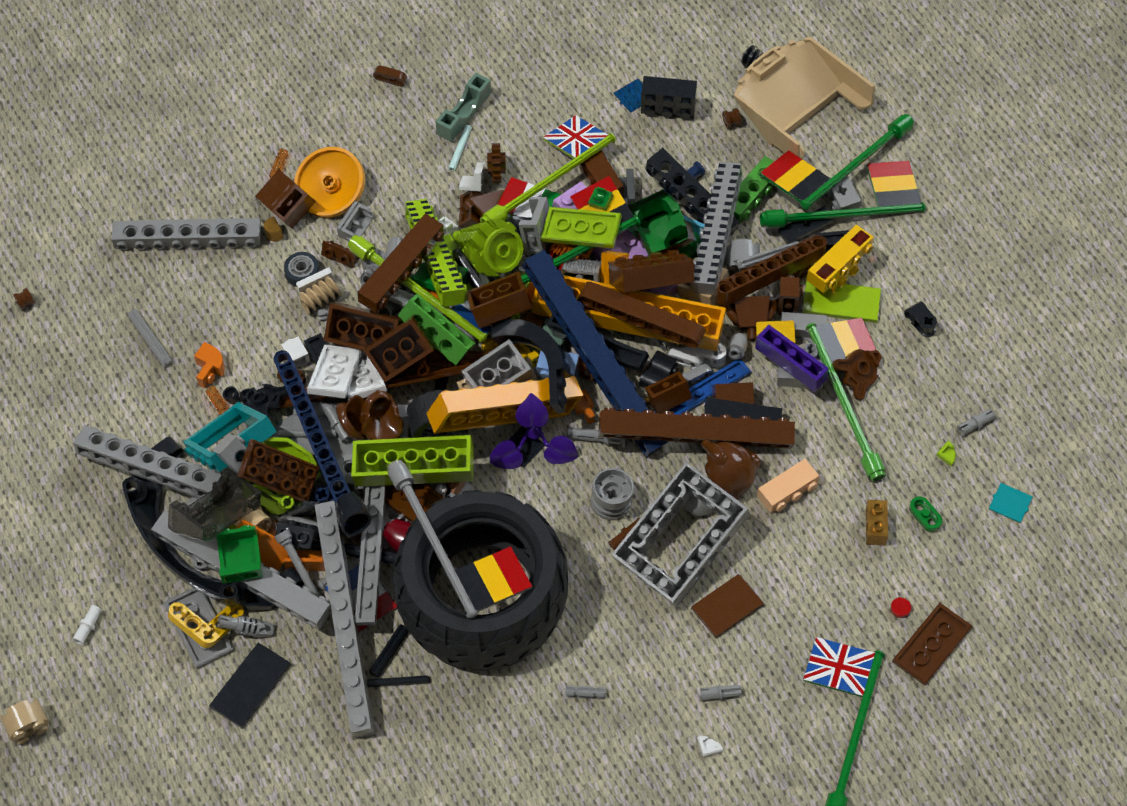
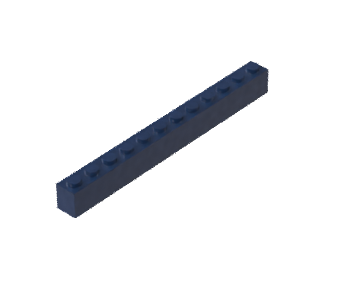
M542 250L526 259L522 268L612 407L616 411L634 409L635 412L643 413L644 410H648L646 401L636 392L635 384L627 378L626 371L616 361L614 352L608 349L603 335L595 329L594 321L584 312L583 304L575 298L573 289L564 281V276L555 267L551 255ZM634 439L645 458L663 448L669 442Z

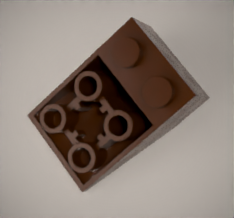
M280 169L276 171L255 196L291 229L316 202Z

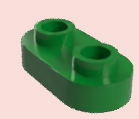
M921 496L913 498L909 506L911 514L926 531H938L942 524L941 515L926 498ZM921 506L923 509L917 510L916 507ZM928 521H933L935 524L930 525Z

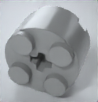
M750 239L731 241V245L727 246L724 258V268L728 269L729 277L742 271L736 265L738 260L760 253V244L758 242L754 244Z

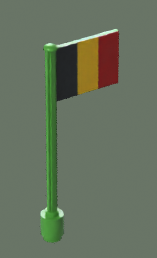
M862 318L822 325L810 323L806 326V330H808L813 343L816 344L822 363L829 368V379L863 452L861 464L865 473L872 482L880 480L886 476V469L879 454L871 451L832 365L834 360L845 359L854 350L873 351L876 350V347Z

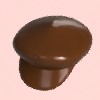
M359 395L352 396L347 403H338L336 405V412L343 430L350 438L356 441L364 440L366 437L362 433L363 417L361 415L365 400Z

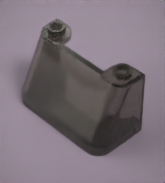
M226 467L220 471V475H222L221 480L218 483L216 481L212 483V491L189 506L177 500L169 504L168 528L175 534L202 541L212 540L216 535L241 518L257 510L261 504V491L246 480L237 477V473Z

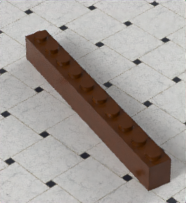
M604 408L599 414L598 437L702 443L703 440H708L715 444L730 442L740 446L791 449L795 445V422H791L787 418H780L778 421L770 420L769 417H760L758 420L751 419L750 416H740L739 418H732L731 415L713 417L712 414L693 416V413L690 412L675 415L672 411H664L662 414H659L653 410H644L642 413L635 412L634 409L616 411L615 408Z

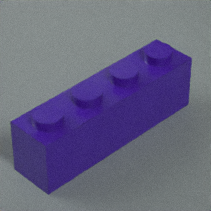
M768 325L757 336L755 349L812 391L816 392L827 380L828 367L772 326Z

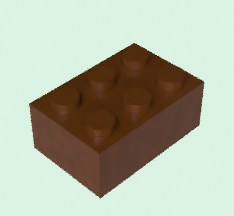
M519 271L467 291L469 305L478 328L488 327L494 322L506 320L510 316L524 313L532 308L527 289Z
M412 316L366 346L363 351L384 382H387L431 353L434 347Z

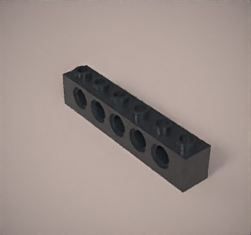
M662 147L647 160L645 167L647 173L659 181L660 186L665 190L667 189L673 199L684 206L687 213L692 214L698 222L704 224V215L708 213V209L702 210L700 207L707 208L708 198H711L712 195ZM661 170H667L669 173H664ZM674 182H679L682 185H676ZM691 194L694 198H690L687 195ZM733 217L730 235L737 230L739 221L735 217Z

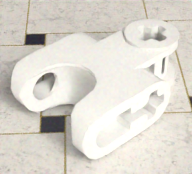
M720 343L717 351L702 348L673 347L668 352L669 356L678 360V365L694 369L702 364H708L713 368H721L726 363V348Z

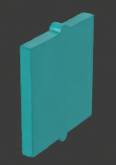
M1001 483L996 494H993L989 510L1021 523L1025 512L1029 511L1028 506L1033 496Z

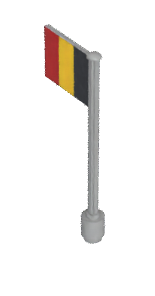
M396 460L389 464L388 475L396 490L404 491L467 613V618H474L479 611L532 589V585L511 546L454 570L412 489L414 479L407 465L401 460Z

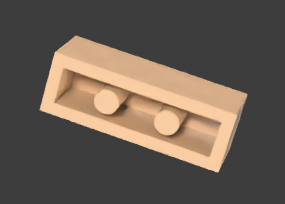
M803 459L759 487L757 497L770 513L780 512L790 501L795 502L799 500L807 490L809 492L813 491L818 486L819 474L806 459Z

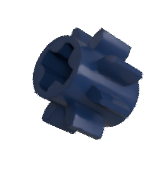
M318 486L315 492H311L313 497L311 502L325 503L334 501L331 492L329 493L328 486L326 488Z

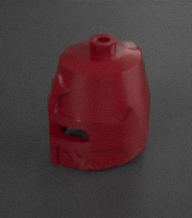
M398 518L394 519L391 523L387 522L383 531V538L396 552H398L400 543L412 524Z

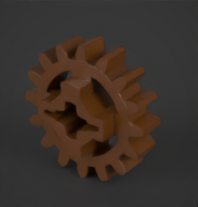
M492 143V152L487 153V172L492 174L493 183H501L502 174H506V153L501 152L500 143Z

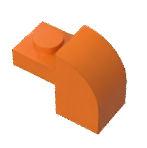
M204 342L194 355L196 365L202 367L196 376L198 385L206 388L208 384L213 383L215 374L220 377L223 376L225 365L220 351L216 347Z

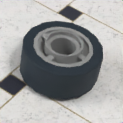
M297 252L290 255L284 264L285 277L288 283L294 287H297L296 282L320 272L316 257L307 252Z

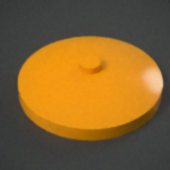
M325 147L314 151L302 161L297 169L294 183L316 201L308 210L309 213L322 218H332L346 213L354 201H359L365 187V173L360 161L348 150L340 147Z

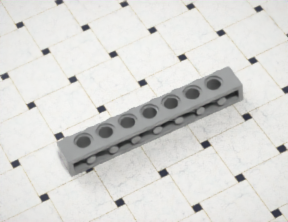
M260 218L113 221L111 240L114 249L127 250V248H136L138 250L155 248L161 250L171 247L174 249H181L182 247H191L193 249L210 247L216 249L219 246H228L229 248L246 246L254 248L261 246L262 225Z
M84 425L73 441L75 452L78 455L210 503L215 502L224 487L222 474L215 470L205 469L199 464H191L182 458H175L165 452L152 450L146 445L141 446L129 439L125 440L112 433L102 432L96 427L91 428Z

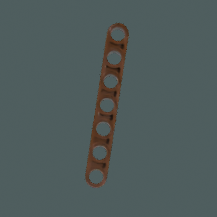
M821 235L810 237L718 282L716 286L717 303L729 305L780 280V277H786L817 262L826 253V238Z
M586 282L578 296V301L586 307L690 348H698L706 333V329L696 322L594 282Z

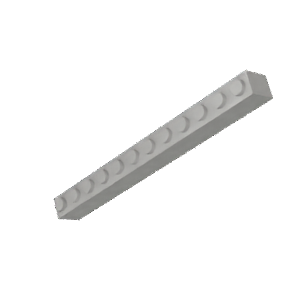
M335 501L315 504L350 730L354 738L375 735L358 626L355 624V607L343 534L336 516Z

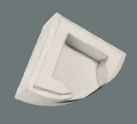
M706 736L697 737L703 758L723 752L722 746L713 739Z

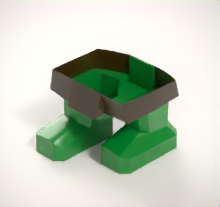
M662 189L628 205L632 214L637 215L640 219V225L633 226L629 231L640 241L642 248L646 249L649 256L653 252L664 254L668 250H678L691 259L698 257L697 245L698 243L701 244L700 235L693 232L691 224L683 217L680 205L666 191Z

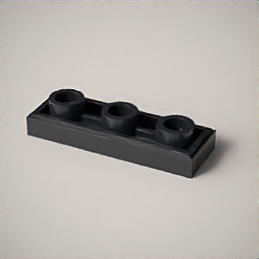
M823 206L813 212L829 210L826 206ZM835 218L791 222L785 225L784 228H779L778 233L786 244H790L834 223Z

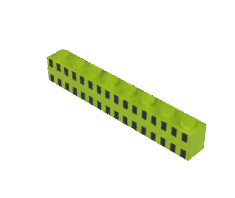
M427 199L405 202V217L410 230L425 213L438 221L437 217H434L433 207L429 206ZM443 238L433 246V250L428 256L425 255L423 261L442 307L465 304V296L468 294L466 284L463 285L462 275L458 273L457 263L453 261L452 251L448 250L447 240Z

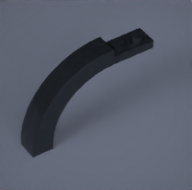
M506 319L492 323V339L499 346L510 340L512 344L530 345L544 353L549 369L550 406L558 414L564 413L565 404H567L564 392L566 387L565 378L571 377L568 359L562 348L547 331L534 323L519 319Z

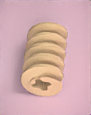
M326 277L324 282H318V286L316 284L312 285V290L307 288L305 293L300 292L299 298L306 313L310 314L309 308L316 311V304L323 307V300L328 304L329 296L335 300L334 293L341 296V292L336 283L331 278Z

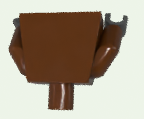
M770 293L767 296L743 297L729 305L721 306L726 308L725 313L733 325L738 326L739 330L747 329V339L753 340L757 338L756 323L772 321L776 315L779 295L776 294L775 298H771Z

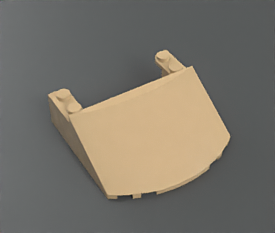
M804 37L802 41H788L787 45L782 47L778 45L759 56L746 69L744 76L739 79L734 98L771 147L775 145L783 153L789 150L803 159L804 149L800 147V143L790 136L789 133L838 95L843 96L845 100L856 106L858 110L869 108L874 104L875 85L815 39Z

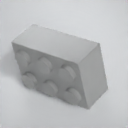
M507 340L462 370L463 379L470 389L479 386L490 387L495 384L506 385L512 382L522 383L533 377L530 366L510 340Z

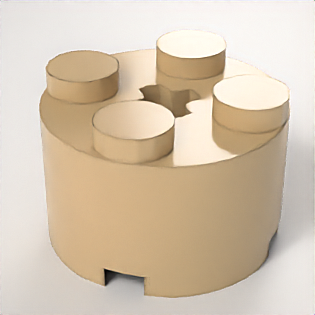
M28 699L16 703L6 710L7 714L5 716L3 714L0 716L10 740L17 742L18 745L28 742L29 736L35 733L41 735L48 731L49 721L38 699H33L34 702L31 703L28 702Z

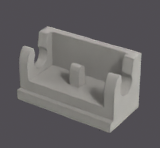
M354 201L337 227L338 237L349 241L354 235L362 236L374 218V215L370 213L371 209L358 203V201Z

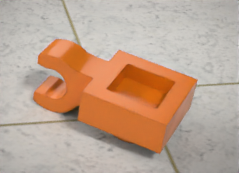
M584 389L582 390L583 397L574 407V411L577 415L583 413L587 423L591 424L596 422L593 418L595 414L591 410V408H594V403Z

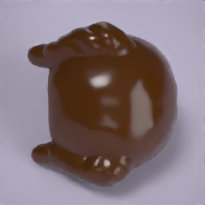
M703 440L701 445L707 451L708 462L706 463L705 471L708 479L736 500H739L741 495L746 493L753 485L756 471L760 467V458L756 453L735 443L720 442L715 444L708 440Z

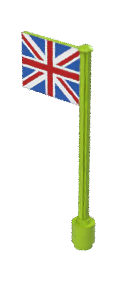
M575 115L543 137L544 141L567 154L573 160L505 206L497 204L485 212L483 217L480 218L481 223L490 219L508 220L507 215L510 211L610 143H615V135L612 133L606 134Z

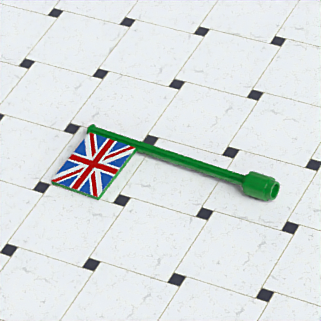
M816 637L803 681L862 697L836 791L828 794L825 806H847L848 798L845 797L844 791L885 653L881 650L871 652Z

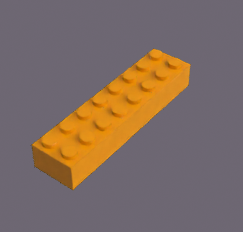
M575 376L565 378L566 387L564 392L567 404H565V412L558 414L550 406L549 378L538 381L529 380L522 383L512 382L506 385L495 384L490 387L479 386L473 389L462 388L457 391L445 390L438 395L426 414L434 434L518 423L516 410L527 396L532 393L543 402L547 408L549 418L564 417L571 413L583 397V393Z

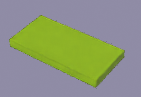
M549 207L541 241L614 248L622 215L621 213Z
M806 280L802 314L827 315V317L848 320L862 318L864 322L877 323L881 288L845 284L835 292L829 288L823 293Z

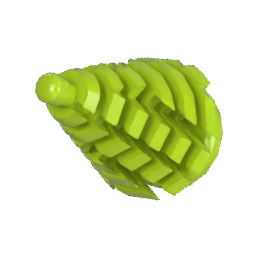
M490 219L486 222L457 230L452 234L453 240H455L475 269L480 274L483 273L486 276H499L496 272L506 274L512 271L519 264L523 255L522 239L515 232L516 228L511 222Z

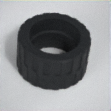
M445 390L426 392L414 398L408 404L406 410L412 438L441 437L446 435L447 432L434 434L426 414L438 395ZM469 429L461 430V431H463L464 433H467Z

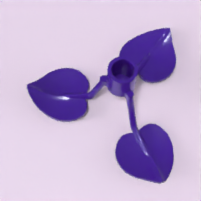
M530 393L516 410L518 423L526 427V432L519 446L516 448L515 443L511 440L499 443L491 452L490 464L502 469L518 468L523 461V454L519 450L522 449L527 437L531 439L541 437L544 445L548 447L544 451V458L551 464L569 463L577 459L579 454L574 443L568 437L556 436L551 439L550 444L546 441L542 432V426L548 422L549 414L543 402Z

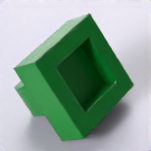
M595 187L588 204L590 207L607 211L613 198V193L604 188Z

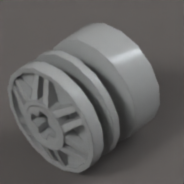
M607 468L595 476L590 501L593 511L599 517L607 520H617L629 512L634 491V484L630 475L617 468Z

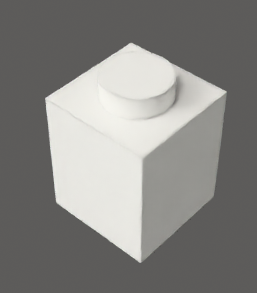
M299 337L288 339L285 343L281 344L282 350L289 352L296 369L310 362L308 352Z

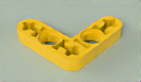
M176 602L170 605L168 618L200 646L211 648L231 630L217 628L216 623L219 615L230 616L231 612L237 611L238 614L231 616L237 618L238 616H243L244 610L239 604L235 607H225L207 624L184 604ZM195 622L198 627L191 629L187 626V623ZM213 631L211 639H204V636L208 637Z

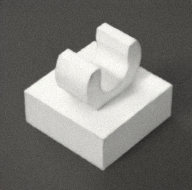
M442 217L439 220L444 225V236L448 234L452 236L453 232L459 230V227L447 217Z

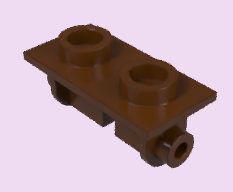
M323 240L322 256L354 268L355 260L358 261L359 257L353 254L349 248L343 249L342 245L334 243L332 240Z

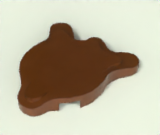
M857 349L850 352L845 359L833 361L832 365L835 370L846 373L843 383L853 389V395L856 400L864 399L868 386L877 380L879 374L877 375V367H879L881 354L877 350L865 351Z

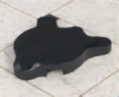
M262 384L264 388L258 390L253 387L240 392L244 405L266 415L268 418L270 417L269 411L280 407L282 399L289 396L285 386L275 387L270 384Z

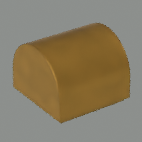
M274 216L268 218L264 222L267 239L272 242L282 240V230Z

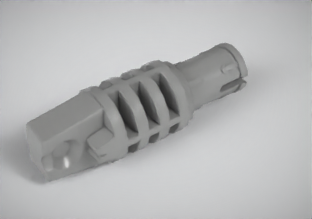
M220 614L217 621L218 628L232 629L237 634L254 637H272L274 633V624L261 619L244 616L234 618Z

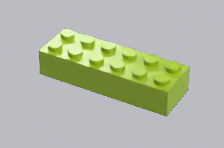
M471 435L353 441L351 477L355 487L394 485L388 475V466L396 460H401L407 465L414 479L413 484L473 481L474 445Z

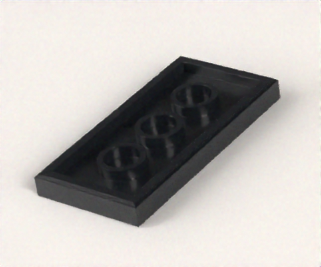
M706 397L704 414H712L713 417L731 415L732 418L750 416L751 419L758 420L760 417H769L770 420L778 421L782 417L783 408Z
M258 642L210 703L209 708L243 729L289 669L291 663Z

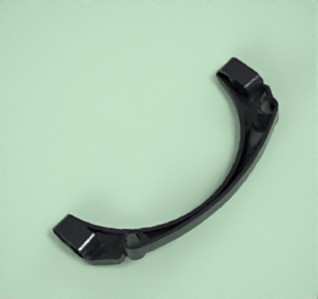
M170 436L164 438L151 448L158 452H165L175 458H182L184 450ZM133 474L123 481L122 487L125 499L139 533L155 557L170 572L199 592L223 602L227 607H235L241 602L246 610H272L277 607L236 582L223 584L221 579L205 575L185 563L169 544L155 537L151 530L160 517V505L164 486ZM294 567L280 573V576L283 578L290 577L293 579L297 586L301 588L304 586L303 580Z

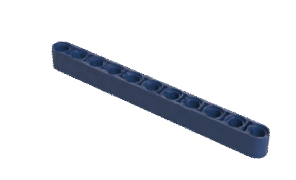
M280 350L274 355V363L334 501L337 503V500L342 495L350 493L349 487L289 352ZM287 360L286 363L280 364L282 361ZM301 391L300 394L294 395L296 392ZM308 407L305 411H301L302 408ZM310 423H315L313 426L308 427ZM317 439H322L320 442L314 443ZM324 455H329L328 458L321 459ZM331 471H336L334 475H329ZM344 487L341 491L336 492L337 488Z

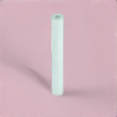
M465 125L448 170L455 171L472 129L470 125Z

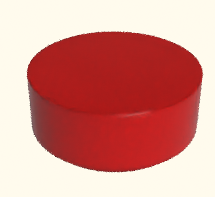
M903 597L894 599L890 607L891 613L897 618L907 617L911 611L910 602Z

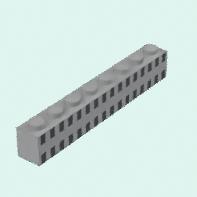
M719 162L718 169L714 171L715 183L711 184L712 196L707 201L708 213L704 215L705 226L700 232L701 244L698 243L697 245L698 257L694 259V282H690L694 293L716 295V286L721 276L743 177L741 163Z

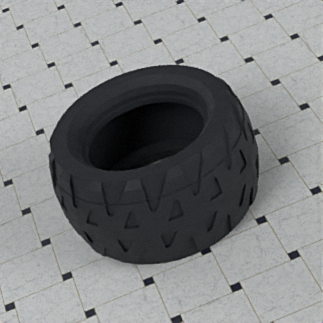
M464 491L462 494L450 498L445 497L433 503L425 514L448 559L461 551L471 548L491 547L503 550L511 546L517 559L522 563L530 576L529 581L532 589L523 592L515 602L500 611L467 618V613L451 608L435 593L433 583L442 565L418 518H416L409 526L404 539L400 543L393 569L395 599L404 625L427 652L454 667H471L475 671H487L505 664L508 667L522 661L546 642L556 628L565 608L568 596V566L565 552L557 534L534 507L528 503L523 504L512 495L503 492Z

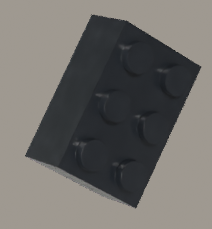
M644 76L641 91V114L647 116L661 115L665 118L680 117L684 120L694 119L697 81Z

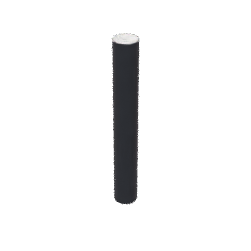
M428 675L367 679L368 687L429 683Z

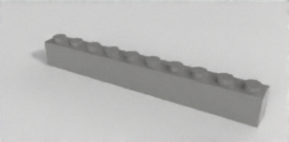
M164 510L151 529L155 537L219 573L218 544L214 535L207 530L202 532L197 529L198 526L191 521L185 522L181 520L182 517L173 511L169 513ZM262 562V578L236 582L318 630L321 629L332 612L328 599L323 596L318 598L313 595V591L309 588L297 586L293 579L290 577L283 578L274 568L270 567L268 569L264 567Z

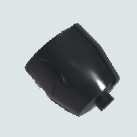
M350 492L342 495L337 500L336 516L343 533L348 538H351L365 531L370 525L371 516L361 498L355 492ZM355 522L358 523L354 526L346 527L347 525L353 524Z

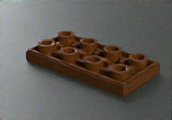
M250 439L237 477L302 502L309 500L320 467Z

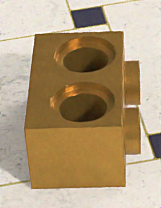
M867 500L865 509L866 545L886 546L888 539L887 500Z

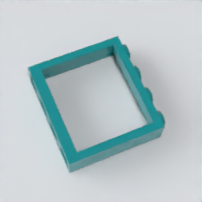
M238 402L183 441L186 446L184 450L190 458H194L197 462L200 461L203 466L207 465L210 470L214 469L221 473L228 466L214 452L212 453L207 450L208 447L243 422L250 425L238 434L246 442L244 444L246 448L250 439L262 443L277 431L266 415ZM241 451L236 454V459L240 457Z

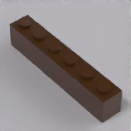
M425 213L358 291V302L375 313L380 308L383 309L387 305L388 299L398 292L403 281L406 282L409 279L414 268L417 269L421 265L425 255L428 256L432 252L433 246L443 239L444 225Z

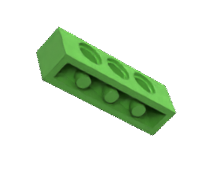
M764 156L741 182L734 217L739 221V224L749 218L751 210L758 208L762 198L768 196L773 189V184L760 176V173L774 162L767 156Z
M419 294L414 295L398 314L403 322L413 316L433 347L455 365L464 358L475 344L473 340Z

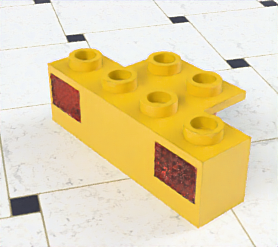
M856 224L808 270L807 281L823 293L829 288L833 292L839 287L842 288L846 284L847 279L850 276H855L859 271L858 265L861 257L864 254H869L873 249L874 237Z

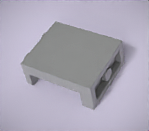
M530 197L529 204L532 219L520 220L519 222L526 254H537L545 250L548 242L541 241L542 231L549 210L547 197Z

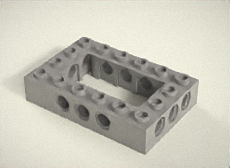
M685 462L611 555L622 566L677 607L751 513L746 506ZM693 495L720 516H717L712 521L713 525L704 535L700 536V541L692 551H688V556L680 566H676L673 571L674 579H672L662 568L656 567L648 557H643V555Z

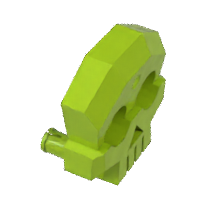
M269 437L262 442L270 447L317 465L311 452L289 438ZM320 470L318 471L316 480L322 475ZM243 480L245 497L251 498L273 515L285 513L301 503L292 497L289 498L290 496H284L276 492L273 494L264 487Z

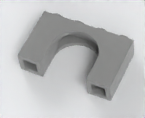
M782 312L781 321L793 320L795 338L813 342L808 330H806V326L810 323H815L816 325L827 324V315ZM817 354L814 358L822 363L819 354ZM778 366L777 386L808 388Z

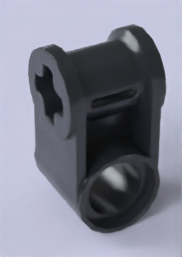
M919 301L904 310L905 317L910 319L911 324L922 336L932 337L935 335L937 319L929 311L925 303Z

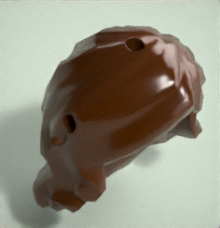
M376 390L366 398L362 406V433L369 440L398 439L402 434L404 426L403 418L399 415V409L392 395L385 391Z

